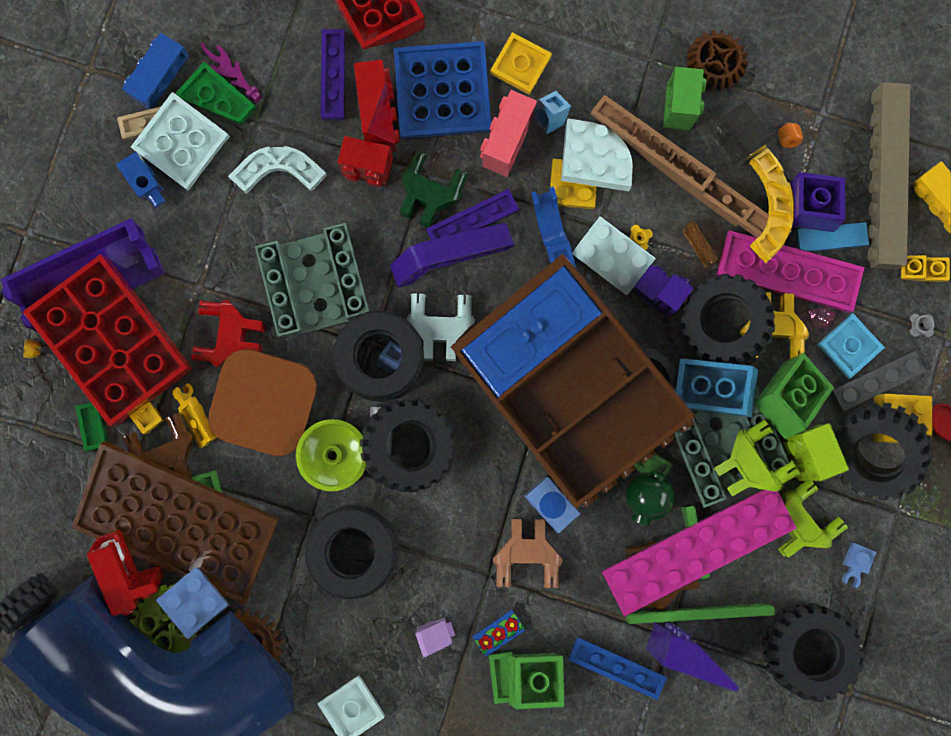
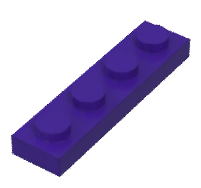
M322 29V120H345V29Z
M507 189L427 228L426 232L430 240L485 228L518 212L519 208L510 190Z

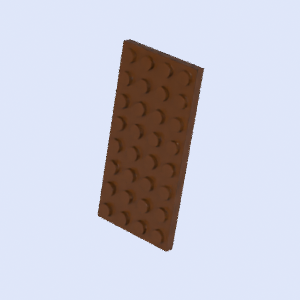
M104 441L100 443L71 528L95 539L99 536L121 530L131 555L183 578L198 567L221 595L245 605L250 597L280 518Z

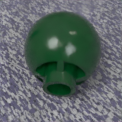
M657 471L643 473L636 476L630 482L626 491V502L629 509L633 512L632 520L639 524L650 526L652 519H661L669 513L674 503V491L669 481L665 479L664 474Z

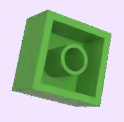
M675 67L667 83L663 128L691 130L694 123L698 122L699 115H702L704 111V101H701V93H704L706 88V78H703L704 69Z
M556 653L508 655L510 706L515 709L564 707L562 655Z

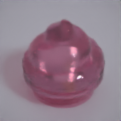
M820 307L817 310L812 309L809 311L814 327L819 330L821 328L827 330L835 316V313L831 312V309L828 307Z

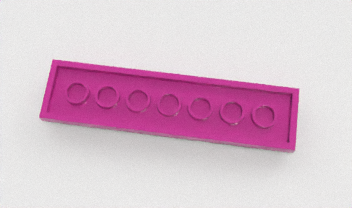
M762 489L601 572L622 614L626 616L797 528L778 491Z

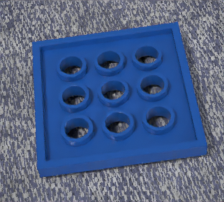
M484 41L394 48L401 139L491 132L489 130L491 115ZM460 62H467L470 68L467 71H460L457 65ZM439 63L447 66V70L443 73L436 72L434 68ZM416 65H421L425 70L422 74L416 75L412 72V68ZM466 83L472 89L468 93H462L459 90L460 85ZM445 85L449 88V91L445 95H440L436 92L437 87ZM417 87L426 89L425 95L421 97L414 95L413 92ZM469 105L474 111L470 115H464L460 110L463 106ZM442 107H447L451 113L447 117H441L438 114V110ZM419 109H425L428 115L424 119H419L415 116V113Z

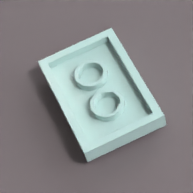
M602 217L596 220L572 252L575 257L625 295H628L656 259Z

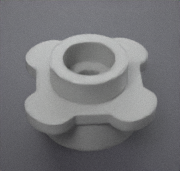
M913 314L910 316V321L912 322L910 334L912 336L925 335L930 337L933 335L934 321L930 314L922 316Z

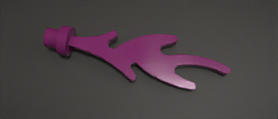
M204 43L200 44L206 55L220 65L219 67L211 65L210 67L222 77L237 79V81H231V85L247 91L246 97L249 100L253 99L255 102L261 100L262 95L259 94V89L255 86L250 87L245 81L238 61L235 62V67L233 68L228 55L219 45H217V49L221 55L218 57L212 54L205 47Z

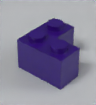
M650 265L631 291L669 318L679 309L694 288L690 286V282L685 277L674 274L669 278L666 276V271L661 267Z

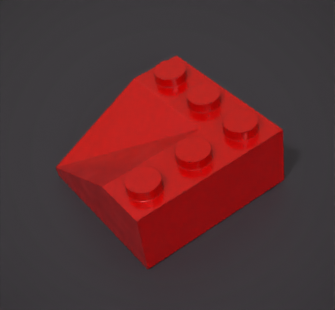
M334 0L342 17L363 50L405 39L425 29L424 15L415 0Z
M383 59L354 63L365 141L390 146L391 152L396 151V143H400L398 129L394 130L393 121H397L395 107H391L390 100L394 99V92L389 68H384Z

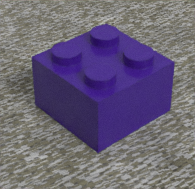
M799 172L790 183L794 196V220L792 227L835 232L845 221V178Z

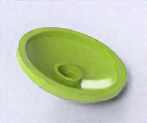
M335 419L323 420L309 427L301 436L296 449V463L303 478L312 486L324 491H339L353 485L362 476L366 466L365 461H362L360 455L362 453V446H360V439H363L362 434L351 424ZM330 451H334L337 453V458L335 460H330L328 458V453Z

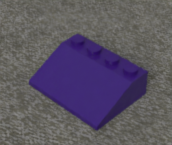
M671 622L654 623L646 650L662 666L738 692L739 687L690 639L691 635Z

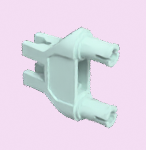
M417 293L411 294V314L408 315L407 321L411 323L424 341V361H433L434 342L446 343V361L456 362V354L450 346L463 337L475 324V319L471 316L472 296L466 295L465 305L464 295L457 296L458 310L455 317H427L425 315L426 295L419 294V303H417Z

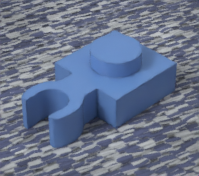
M851 542L843 565L848 566L849 569L843 575L842 582L847 584L849 577L853 576L854 583L852 586L859 587L861 583L860 574L861 572L869 574L876 552Z

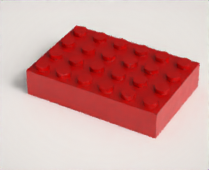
M101 254L23 311L24 315L109 426H119L130 417L129 415L148 401L151 402L193 370V367L108 257Z

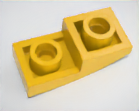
M907 256V265L901 268V279L948 282L950 280V257Z

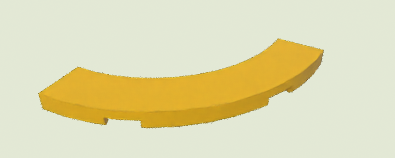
M768 148L753 157L749 162L761 178L768 196L769 214L766 226L762 234L750 245L765 263L771 260L784 245L794 220V196L791 185L787 183L786 177L783 174V167Z

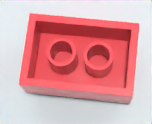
M510 90L508 97L504 96L502 98L498 118L494 117L489 129L491 130L490 138L484 139L480 149L482 151L480 158L483 159L482 167L508 177L532 123L537 100Z

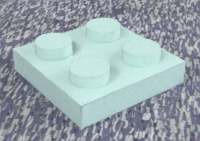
M360 675L318 702V706L337 736H358L385 718V714Z

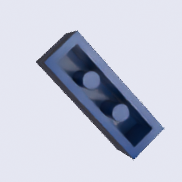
M160 33L150 43L149 50L145 56L138 60L137 67L132 75L125 79L122 90L144 107L153 109L188 59L189 54L182 45Z

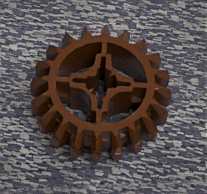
M714 29L709 34L706 32L702 33L701 38H695L694 44L690 45L689 53L686 55V60H688L686 68L704 69L703 78H706V86H710V92L714 91L716 87L719 92L723 91L725 87L728 90L731 89L733 83L738 84L741 80L740 77L745 75V69L748 66V61H746L748 53L743 52L745 45H738L740 37L734 40L732 39V32L726 36L723 29L720 30L719 34ZM705 49L707 59L704 63H701L700 52ZM732 58L733 71L729 73L727 62Z

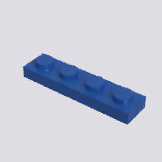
M578 636L568 657L569 661L658 700L667 679L665 675Z

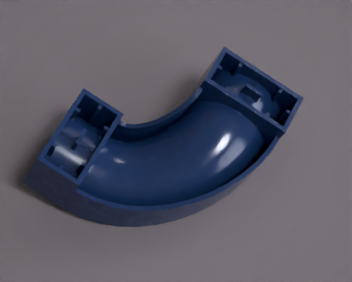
M92 575L16 631L2 660L52 710L90 736H259L294 710L291 676L232 612H229L191 640V646L188 650L179 653L166 651L144 636L125 615H111L95 575Z

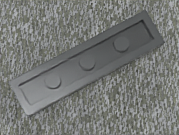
M912 351L833 389L831 394L840 412H843L927 371L917 352Z

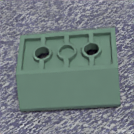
M346 223L323 228V234L280 244L278 241L255 246L277 337L303 335L346 324L351 319H354L355 316H359L361 313L364 314L367 311L369 312ZM308 256H313L316 259V263L312 267H305L303 264L304 259ZM318 300H325L327 302V308L322 312L315 310V303Z
M757 385L755 390L754 402L760 395ZM755 404L753 405L752 418L692 410L696 415L692 419L695 422L694 425L683 433L680 429L674 433L703 508L727 499L726 497L731 495L727 488L743 478L740 472L733 475L729 471L719 476L714 469L717 465L731 457L737 433L740 429L748 430L763 421V419H766L769 424L760 430L763 431L770 426L773 433L755 442V448L770 470L776 471L789 463L774 426ZM714 417L720 419L722 423L718 431L710 427V421Z

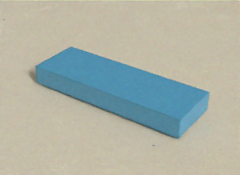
M866 222L840 225L835 232L805 228L795 231L797 248L807 252L867 247L869 245Z

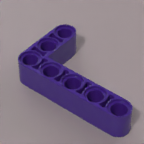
M502 223L415 244L405 250L390 267L397 287L401 288L415 283L431 269L503 252L515 245L507 224Z

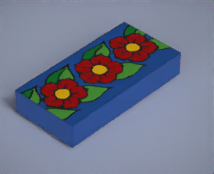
M511 609L472 635L484 656L487 657L524 632L525 628Z

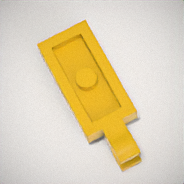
M187 383L183 387L185 394L181 392L179 387H176L172 394L179 402L178 410L193 434L198 447L201 449L208 446L217 437L211 431L202 405L195 396L192 397V386Z

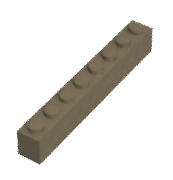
M882 83L873 91L871 96V103L874 105V113L871 116L873 135L870 140L873 157L870 160L869 166L870 171H872V180L869 184L872 202L868 210L869 216H871V225L868 229L871 247L868 250L867 258L870 261V268L898 270L907 265L910 84Z

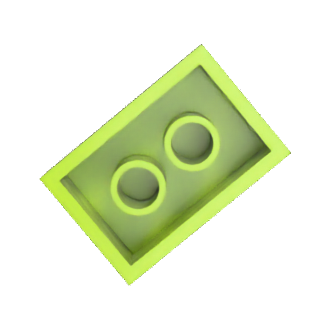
M829 423L809 426L805 431L787 439L781 436V444L786 456L796 464V467L792 468V470L798 467L801 472L800 475L795 476V478H798V481H822L849 470Z

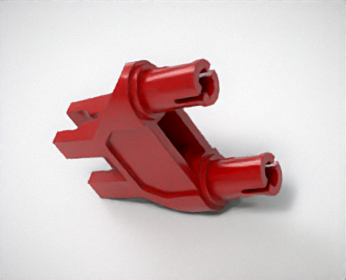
M200 300L199 305L204 308L198 309L199 315L218 316L220 322L216 347L212 349L194 346L192 352L200 353L201 355L192 354V361L211 362L215 367H222L226 358L236 351L247 348L262 352V345L245 342L246 331L265 333L266 323L245 319L229 300L221 301V303Z

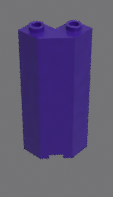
M130 218L0 280L3 285L1 291L4 298L8 302L11 301L20 307L23 314L21 320L24 326L37 332L23 311L100 254L112 261L132 289L165 274V271L153 246L150 247L146 241L145 233L141 226Z

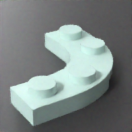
M284 146L265 147L253 152L228 177L247 194L264 176L271 172H288L295 176L311 192L327 174L306 154L297 149Z

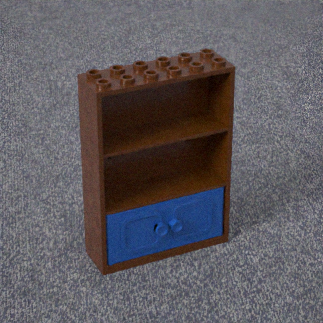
M564 254L560 255L450 346L576 509L581 505L584 509L599 498L596 493L600 490L606 493L618 483L615 480L618 476L621 475L624 479L637 468L634 465L639 460L642 463L646 462L655 455L654 448L658 445L664 448L675 439L673 434L680 429L683 433L695 423L692 420L696 416Z

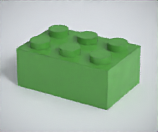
M801 353L781 365L754 404L784 439H787L808 428L834 387L804 353Z

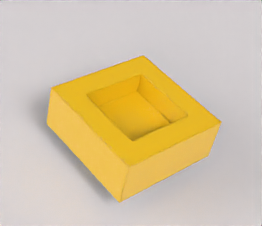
M149 401L129 415L143 435L148 434L165 421L152 402Z

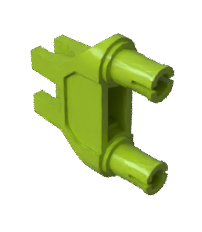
M763 419V421L748 430L740 429L737 433L731 457L714 468L717 474L721 476L732 468L737 467L743 476L742 479L727 488L732 496L748 487L779 491L782 489L783 483L801 474L798 467L788 472L796 467L793 460L776 471L770 470L755 448V442L773 433L770 426L763 431L760 430L769 424L766 419Z
M805 481L795 490L785 491L781 497L797 528L789 532L791 538L777 548L783 557L789 558L804 546L830 548L832 540L848 529L846 524H842L844 522L839 517H836L834 521L821 529L802 506V502L818 491V488L813 486V481Z

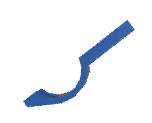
M554 186L549 188L550 192L537 195L536 192H532L531 196L536 219L550 264L560 255L564 254L576 267L570 243L562 226Z

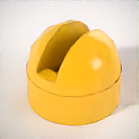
M25 339L23 357H38L42 352L36 349L42 348L41 344L35 340Z

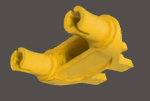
M765 292L771 302V293ZM784 293L783 296H779V312L774 311L775 332L772 333L771 337L788 338L790 340V360L804 353L805 340L809 338V332L794 313V294ZM750 320L740 330L741 337L747 332Z

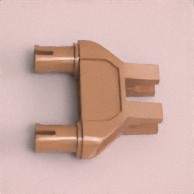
M511 519V538L493 557L494 565H497L496 587H503V577H505V587H511V565L513 563H540L544 566V587L551 588L552 578V587L559 588V566L563 563V559L545 540V520L534 519V538H522V519Z

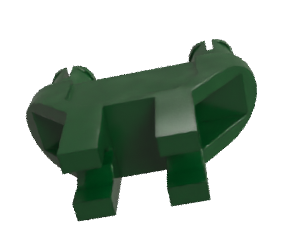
M414 150L407 167L402 168L400 171L407 196L399 212L401 213L400 216L409 219L416 204L426 207L420 222L422 226L429 228L437 212L445 210L461 201V190L469 174L463 171L461 175V169L456 168L449 185L446 187L420 176L419 172L427 155L423 152L419 154L418 150Z

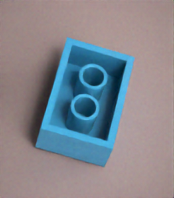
M680 358L676 392L691 410L752 418L758 369L747 365Z

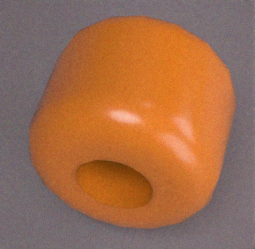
M786 123L778 131L780 144L784 148H794L803 141L801 127L796 123Z

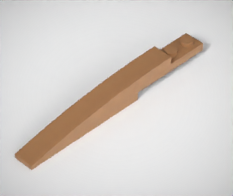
M606 95L602 97L590 114L616 133L627 145L736 227L740 225L756 238L762 234L767 223L768 214L716 178L714 171Z

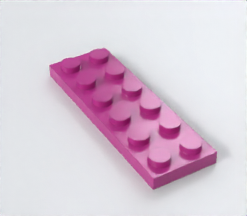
M730 230L727 232L716 276L721 277V274H729L732 277H735L736 274L741 275L746 280L751 279L759 288L779 294H794V298L848 313L854 312L864 267L785 245L780 248L771 260L765 263L750 247L752 242L757 239L756 237Z

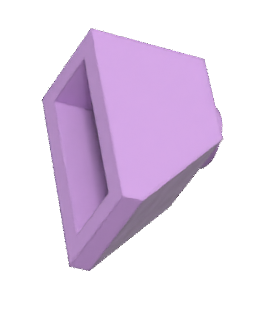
M445 617L418 626L415 633L423 657L451 645L452 637L455 636L452 623H447Z

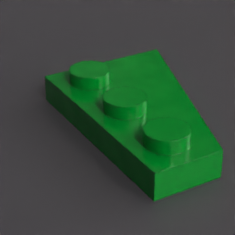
M205 62L199 66L175 93L186 103L241 125L256 109L252 102Z

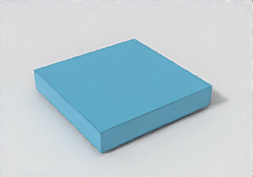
M853 313L846 317L817 344L848 379L852 378L885 348Z

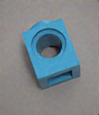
M555 91L539 99L533 119L548 134L565 124L571 106Z

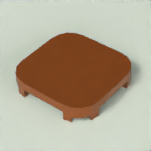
M245 348L232 353L226 358L222 366L210 407L208 422L211 431L217 438L231 444L270 455L283 456L290 454L297 448L309 419L318 385L314 373L308 366L302 363L262 353L255 349Z

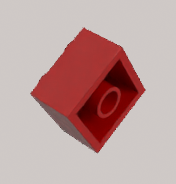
M344 136L337 163L345 179L352 182L363 180L367 181V184L371 186L381 187V185H388L394 160L390 146Z

